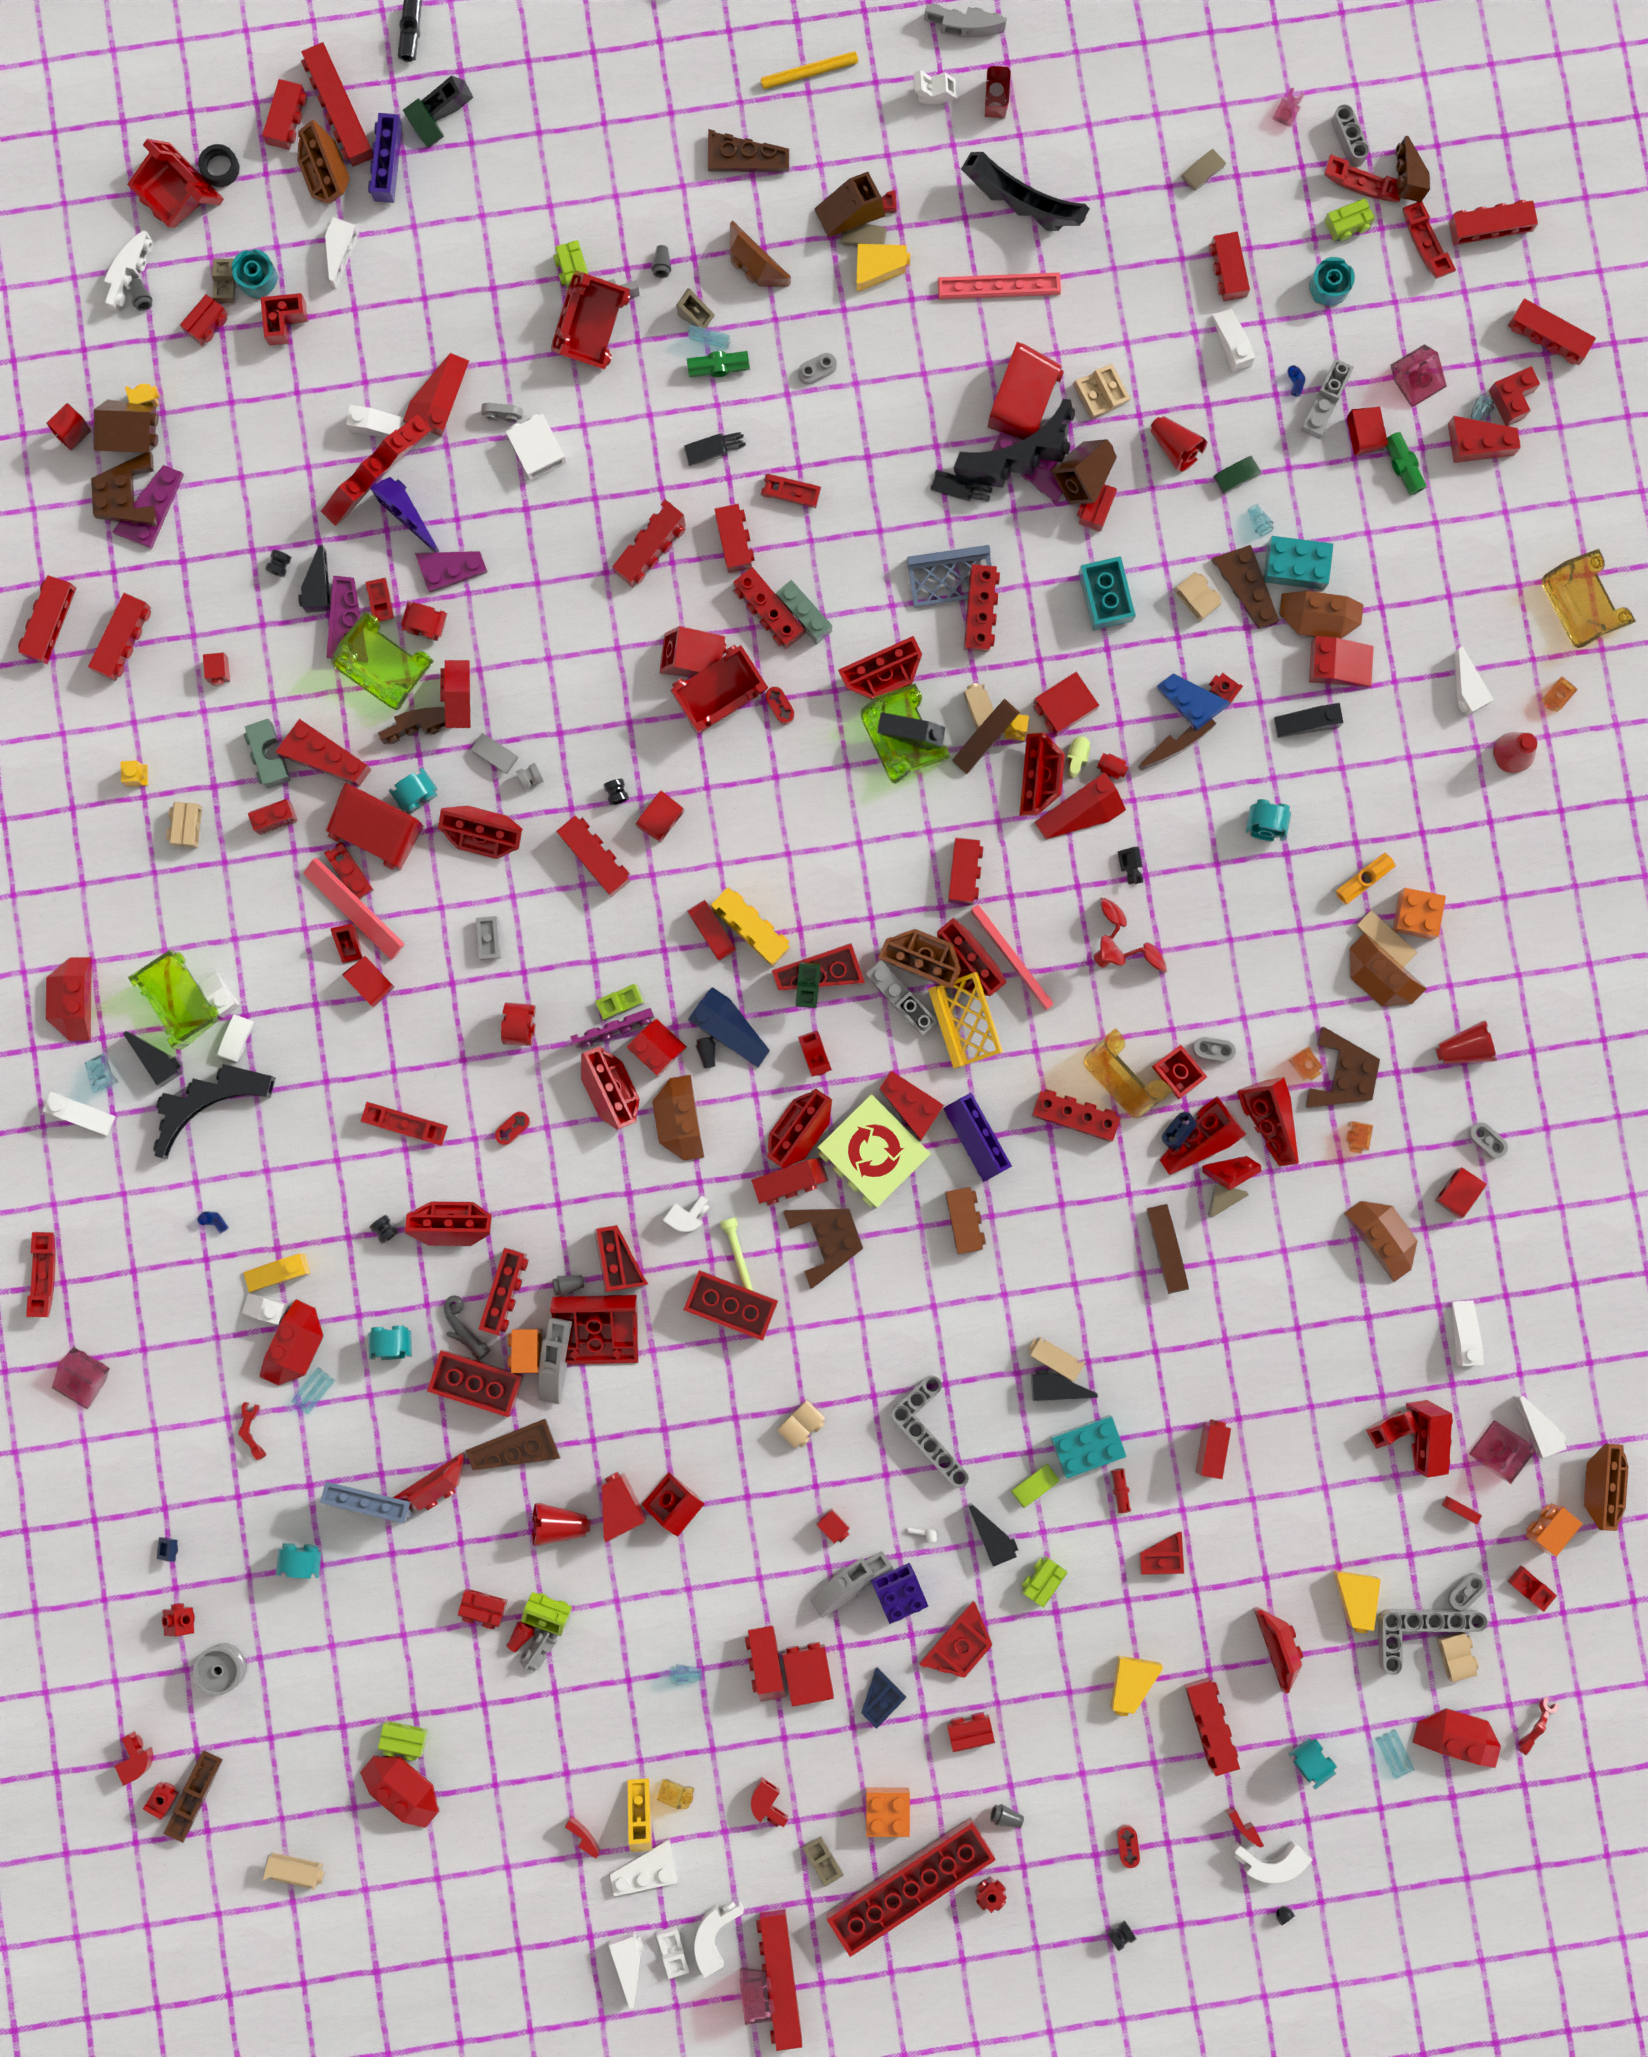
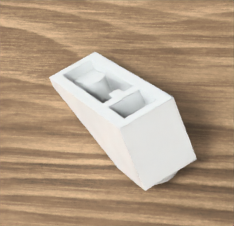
M333 217L331 223L326 225L325 239L329 281L332 287L337 289L359 232L356 225Z
M1229 309L1213 314L1212 318L1231 371L1235 372L1251 367L1255 355L1249 339L1233 310Z
M350 405L346 425L351 433L386 438L393 431L401 428L406 422L403 421L404 418L372 408Z
M1462 646L1454 653L1458 707L1468 716L1487 706L1494 699Z
M50 1092L43 1112L108 1136L116 1118L114 1115L55 1092Z
M1474 1301L1451 1302L1456 1365H1484L1482 1340Z
M1514 1396L1537 1457L1545 1458L1566 1450L1565 1443H1567L1564 1433L1524 1396Z
M635 1931L612 1939L609 1943V1948L630 2009L634 2008L636 2001L641 1950H644L641 1937H637Z

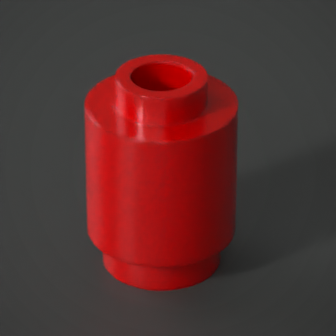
M1103 753L1096 768L1100 769V772L1106 773L1108 776L1118 780L1119 777L1124 778L1129 767L1126 766L1127 761L1110 753L1108 755Z

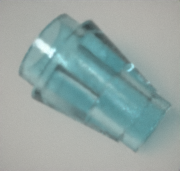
M1480 395L1479 398H1476L1470 419L1484 421L1495 408V400L1486 395Z
M1258 504L1248 509L1255 533H1258L1259 536H1265L1274 529L1273 521Z
M680 1664L671 1666V1684L679 1686L702 1680L701 1668Z

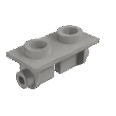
M542 1629L538 1630L529 1648L525 1649L521 1655L520 1663L523 1668L533 1673L539 1670L546 1659V1656L541 1654L542 1650L549 1654L557 1643L558 1635Z

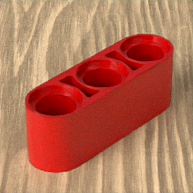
M705 900L687 910L718 961L736 951L732 941Z

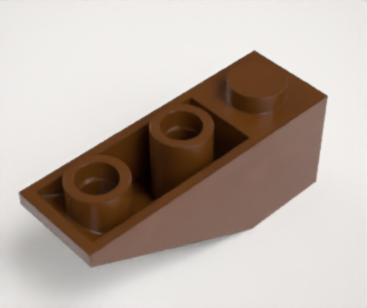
M1406 135L1402 142L1398 143L1395 150V155L1397 156L1396 172H1398L1396 187L1398 188V197L1422 202L1430 190V173L1411 139Z

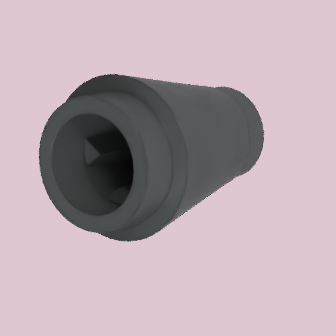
M665 245L656 247L651 267L655 277L666 278L671 272L669 251Z
M131 280L130 288L133 306L138 311L150 309L153 299L142 283V280Z
M582 1275L557 1276V1278L552 1279L555 1296H564L584 1288Z
M1000 1804L994 1805L990 1821L994 1822L996 1826L1021 1828L1024 1816Z

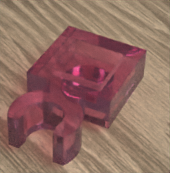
M1294 88L1289 90L1287 100L1282 98L1272 118L1290 128L1301 108L1298 104L1304 96V93L1301 92L1298 98L1293 97Z

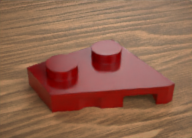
M1248 1156L1202 1166V1171L1205 1175L1228 1190L1235 1188L1262 1171L1261 1164Z
M1177 1532L1139 1553L1141 1575L1184 1574L1182 1532Z

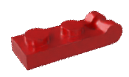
M772 474L765 475L764 482L766 483L761 490L763 497L784 500L812 508L817 507L821 486ZM773 484L779 485L778 490L772 489Z
M341 841L336 844L337 847L331 851L327 850L324 854L345 886L360 900L374 891V889ZM342 854L344 859L338 862L335 857Z

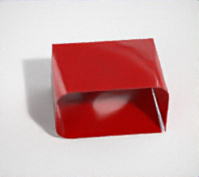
M990 66L987 69L985 117H1006L1011 71L1008 67ZM993 83H1000L1004 88V92L1000 96H993L990 93V86ZM993 102H998V103H1000L1002 106H989V105H990L991 103H993Z
M68 403L46 422L56 438L70 451L91 432L84 418Z
M1380 406L1352 409L1349 412L1347 424L1354 455L1384 450L1388 441Z
M661 790L639 817L636 827L661 843L684 813V808Z
M366 956L342 974L373 1008L395 988Z
M1463 1167L1457 1168L1435 1201L1458 1219H1463L1487 1183Z

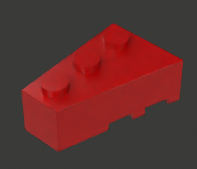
M1453 416L1448 423L1454 463L1514 456L1521 448L1518 428Z
M445 660L444 668H440V702L445 703V728H471L470 660Z
M890 1071L879 1088L887 1101L897 1111L919 1141H921L944 1105L893 1071Z
M820 1157L800 1162L752 1179L751 1181L759 1204L766 1202L767 1206L778 1203V1198L785 1196L786 1199L798 1196V1191L804 1190L806 1193L817 1189L816 1185L828 1182L829 1180Z
M614 1225L596 1228L594 1232L604 1292L649 1285L619 1227Z
M1428 1400L1406 1403L1407 1410L1411 1411L1420 1430L1414 1433L1415 1443H1411L1415 1471L1427 1478L1448 1475L1452 1443V1413Z
M767 1626L748 1630L749 1636L745 1637L747 1650L751 1649L752 1658H748L750 1671H754L755 1679L751 1680L753 1693L757 1692L761 1702L785 1698L786 1694L783 1687V1676L774 1627Z

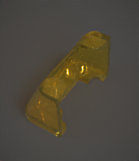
M1599 549L1563 562L1546 573L1542 578L1543 588L1571 643L1576 648L1590 645L1636 622L1628 608L1621 607L1615 610L1598 576V573L1605 566L1604 558Z
M1115 1028L1084 1056V1066L1128 1115L1133 1118H1140L1164 1100L1173 1090L1163 1080H1154L1147 1086L1144 1085L1118 1056L1125 1047V1039Z

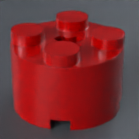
M407 601L401 622V630L419 636L420 632L427 639L438 641L439 637L441 638L448 613L442 610L438 612L433 607Z
M505 1002L502 1014L506 1015H504V1019L501 1022L502 1044L532 1046L536 1024L533 1023L536 1005Z

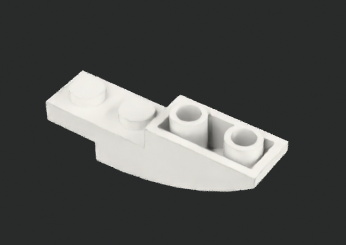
M146 231L140 232L125 245L107 272L104 282L110 290L105 303L112 311L119 312L120 306L124 305L125 292L130 287V281L132 280L131 275L139 277L141 271H144L146 267V256L153 246L152 239Z

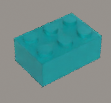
M1271 536L1267 544L1264 570L1265 583L1325 590L1330 580L1334 543Z
M1121 556L1081 565L1078 573L1092 630L1095 631L1133 622L1136 614Z
M1111 1415L1050 1436L1066 1479L1127 1457Z

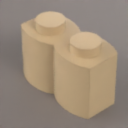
M1194 572L1179 584L1174 591L1192 614L1201 622L1221 605V597L1216 590H1211L1207 586L1208 581L1202 574Z
M806 1399L779 1426L777 1431L794 1448L798 1445L802 1448L810 1440L808 1435L813 1430L817 1433L825 1425L823 1422L825 1416Z
M1456 1632L1437 1638L1448 1680L1456 1682L1477 1676L1476 1669H1479L1476 1657L1471 1655L1470 1648H1473V1644L1469 1635L1466 1636L1464 1632Z

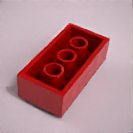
M699 1270L683 1310L763 1341L778 1300Z
M440 1350L427 1392L510 1417L524 1375L511 1373L509 1370L447 1350Z

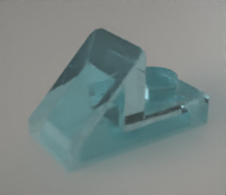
M104 1053L85 1062L93 1093L101 1092L119 1083L112 1074L108 1059Z

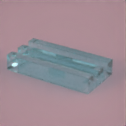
M691 324L689 326V339L726 350L729 348V335Z
M318 1367L291 1402L306 1414H310L336 1380ZM318 1375H321L322 1377L320 1378V1380L312 1388V1390L305 1397V1399L300 1403L298 1400L309 1388V1386L313 1383ZM325 1380H327V1381H328L327 1384L323 1387V1389H322V1390L319 1392V1394L315 1397V1399H314V1400L312 1401V1403L308 1406V1408L305 1407V1405L307 1404V1402L311 1399V1397H312V1396L315 1394V1392L319 1389V1387L322 1385V1383H323Z
M1395 1729L1383 1734L1381 1737L1375 1738L1395 1779L1415 1770ZM1391 1737H1394L1408 1768L1404 1769L1390 1740ZM1385 1740L1398 1765V1768L1400 1770L1399 1772L1396 1771L1392 1763V1760L1383 1744V1741Z

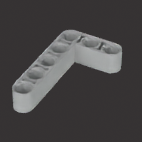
M929 1375L893 1407L891 1416L894 1422L953 1486L962 1488L968 1483V1473L915 1416L942 1389L941 1380L934 1375ZM930 1379H935L938 1382V1387L934 1391H929L926 1388V1383ZM920 1394L922 1396L921 1404L913 1405L910 1400L912 1395ZM899 1408L907 1411V1416L903 1420H898L895 1417V1412ZM913 1424L921 1426V1432L917 1436L911 1435L909 1432ZM927 1440L935 1442L936 1447L933 1451L929 1452L924 1449V1443ZM948 1456L950 1464L947 1467L939 1466L938 1461L940 1457ZM956 1472H962L965 1478L963 1482L956 1483L953 1481V1475Z
M1473 1609L1383 1610L1378 1617L1379 1666L1389 1675H1397L1401 1672L1403 1667L1402 1632H1480L1485 1630L1488 1625L1487 1617ZM1389 1615H1393L1394 1623L1389 1626L1386 1625V1618ZM1415 1615V1623L1409 1626L1407 1624L1408 1617ZM1432 1615H1436V1624L1430 1626L1429 1618ZM1457 1615L1458 1623L1451 1626V1617ZM1478 1615L1480 1621L1478 1625L1473 1626L1471 1623L1472 1618ZM1389 1637H1394L1395 1639L1392 1647L1386 1646V1640ZM1389 1659L1395 1660V1666L1392 1669H1387L1386 1667Z

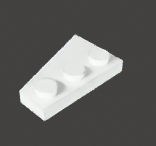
M670 1838L652 1848V1851H647L645 1854L610 1873L614 1896L678 1883Z

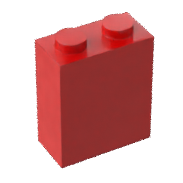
M1077 671L1037 696L1033 702L1035 704L1033 706L1038 716H1043L1046 721L1044 724L1050 733H1054L1055 736H1058L1086 718L1099 707L1098 702Z
M1210 1419V1423L1204 1422L1195 1473L1223 1480L1231 1428L1226 1427V1422Z
M812 1642L807 1644L806 1648L799 1649V1646L786 1648L782 1656L792 1707L834 1699L825 1644L820 1645V1642Z

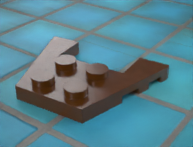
M151 452L143 453L91 478L93 515L96 519L118 522L123 520L131 521L133 524L145 523L149 526H157L156 509L154 506L135 508L133 475L154 471L153 455Z
M1321 1027L1317 1046L1338 1050L1331 1092L1309 1088L1305 1107L1371 1101L1373 1099L1380 1059L1331 1030Z
M850 1209L783 1211L789 1229L811 1222L823 1256L824 1264L804 1271L810 1289L822 1282L863 1249Z

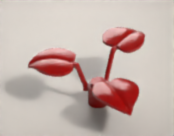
M1100 898L1103 914L1111 923L1115 924V930L1110 937L1107 935L1101 937L1100 950L1093 955L1095 962L1102 968L1110 963L1123 966L1126 962L1125 957L1142 952L1150 965L1166 973L1165 960L1157 947L1151 943L1146 942L1143 944V947L1123 954L1113 941V938L1119 931L1120 926H1127L1126 917L1120 907L1106 898Z

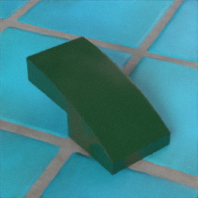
M418 98L403 109L407 119L427 148H430L444 137L435 119L430 116L422 100Z
M1249 456L1223 469L1213 477L1224 494L1238 488L1242 483L1258 477L1262 472L1253 457Z
M799 962L796 1007L817 1008L820 963Z

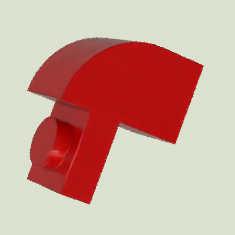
M818 1030L799 1036V1043L811 1076H821L831 1071L832 1069Z
M1408 1410L1402 1413L1399 1411L1378 1421L1366 1429V1432L1377 1449L1392 1444L1400 1437L1413 1434L1420 1430L1412 1413Z
M135 1731L121 1738L129 1758L114 1766L123 1786L145 1774L153 1761L152 1747L143 1751V1741L139 1735H136Z
M763 1777L752 1793V1813L760 1823L767 1816V1821L776 1827L780 1825L784 1828L788 1821V1815L772 1805L779 1795L780 1789Z

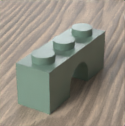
M792 580L776 592L778 598L798 619L805 632L816 644L820 643L832 632V624Z
M265 719L245 726L246 733H244V738L247 745H251L253 752L250 753L253 764H257L259 771L256 772L259 783H263L268 789L291 781L286 763L281 757L274 760L266 758L267 748L279 742L273 723L269 719Z

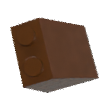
M107 399L94 409V450L145 453L152 451L158 445L156 427L159 422V416L156 414V407Z
M1108 439L1084 441L1064 457L1063 463L1058 462L1050 471L1069 504L1094 503L1106 482L1117 455Z

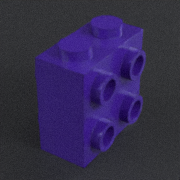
M910 1563L871 1580L889 1624L900 1621L911 1614L929 1607Z

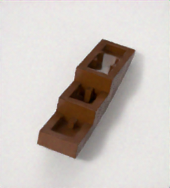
M1006 699L1002 700L952 761L968 774L1003 735L1020 712Z
M1211 719L1197 732L1190 726L1177 740L1169 735L1140 763L1138 768L1143 770L1180 754L1198 742L1217 723Z
M1164 1204L1147 1208L1146 1212L1168 1294L1189 1290L1168 1205Z
M204 1750L202 1751L163 1833L164 1835L184 1843L223 1759Z

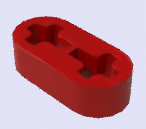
M769 688L766 692V701L779 723L784 725L790 724L794 720L795 715L790 702L781 688ZM771 693L780 694L778 697L780 704H777L774 699L770 700ZM781 707H783L786 712H791L789 713V719H786L785 717H780L782 715L780 709Z
M521 1111L514 1113L496 1130L495 1139L502 1145L511 1144L529 1127V1116ZM524 1116L525 1125H518L514 1128L513 1126L517 1123L516 1117L522 1118ZM511 1128L513 1131L508 1135L510 1139L508 1141L505 1139L501 1141L502 1135L500 1132H507Z
M1448 1496L1445 1497L1442 1503L1443 1507L1478 1525L1482 1517L1481 1514Z
M1122 1825L1117 1830L1119 1857L1125 1867L1135 1868L1140 1862L1137 1833L1132 1826ZM1125 1830L1133 1834V1836L1129 1837L1130 1844H1126L1125 1838L1121 1837V1835L1125 1834ZM1127 1849H1130L1132 1855L1135 1856V1858H1132L1131 1863L1124 1859V1857L1128 1856Z

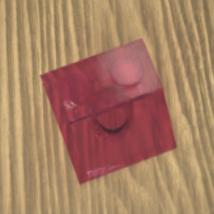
M1425 344L1390 365L1396 385L1412 407L1447 387L1438 352Z
M73 1347L59 1362L52 1388L88 1410L104 1385L110 1368L88 1356L84 1351Z
M1494 1420L1469 1454L1494 1474L1512 1484L1536 1450L1527 1440Z
M740 1968L739 1981L745 2025L771 2021V2014L775 2013L774 2000H769L768 1991H772L771 1977L766 1978L765 1970Z

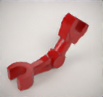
M244 1402L241 1407L243 1422L238 1434L248 1444L254 1458L261 1460L267 1454L261 1446L257 1445L250 1433L251 1421L259 1413L260 1405L255 1404L253 1411L249 1412V1402Z
M1547 1697L1539 1703L1542 1714L1534 1725L1533 1730L1518 1743L1520 1746L1519 1751L1524 1755L1530 1752L1535 1744V1740L1545 1732L1548 1716L1558 1710V1704L1556 1703L1551 1708L1547 1706L1549 1700Z

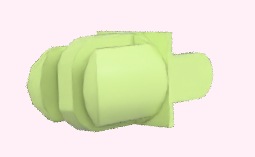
M1077 737L1070 744L1065 761L1070 762L1068 775L1071 778H1075L1080 771L1081 765L1086 766L1088 762L1090 742L1085 737Z

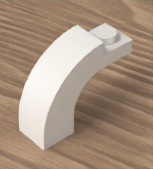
M1237 1841L1232 1847V1850L1236 1853L1234 1857L1243 1865L1247 1862L1243 1868L1245 1872L1256 1880L1266 1883H1281L1291 1880L1301 1874L1313 1860L1292 1841L1281 1855L1269 1860L1256 1857Z
M732 1901L722 1908V1912L716 1904L704 1915L698 1926L694 1950L697 1965L704 1978L724 1967V1960L715 1944V1936L722 1926L744 1913V1907L740 1901L737 1903Z

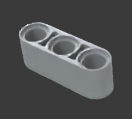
M1343 104L1336 109L1332 118V126L1349 164L1353 167H1359L1365 162L1369 153V146L1352 107ZM1339 116L1346 117V120L1341 119ZM1346 134H1352L1354 138H1350ZM1354 152H1359L1362 156H1357Z

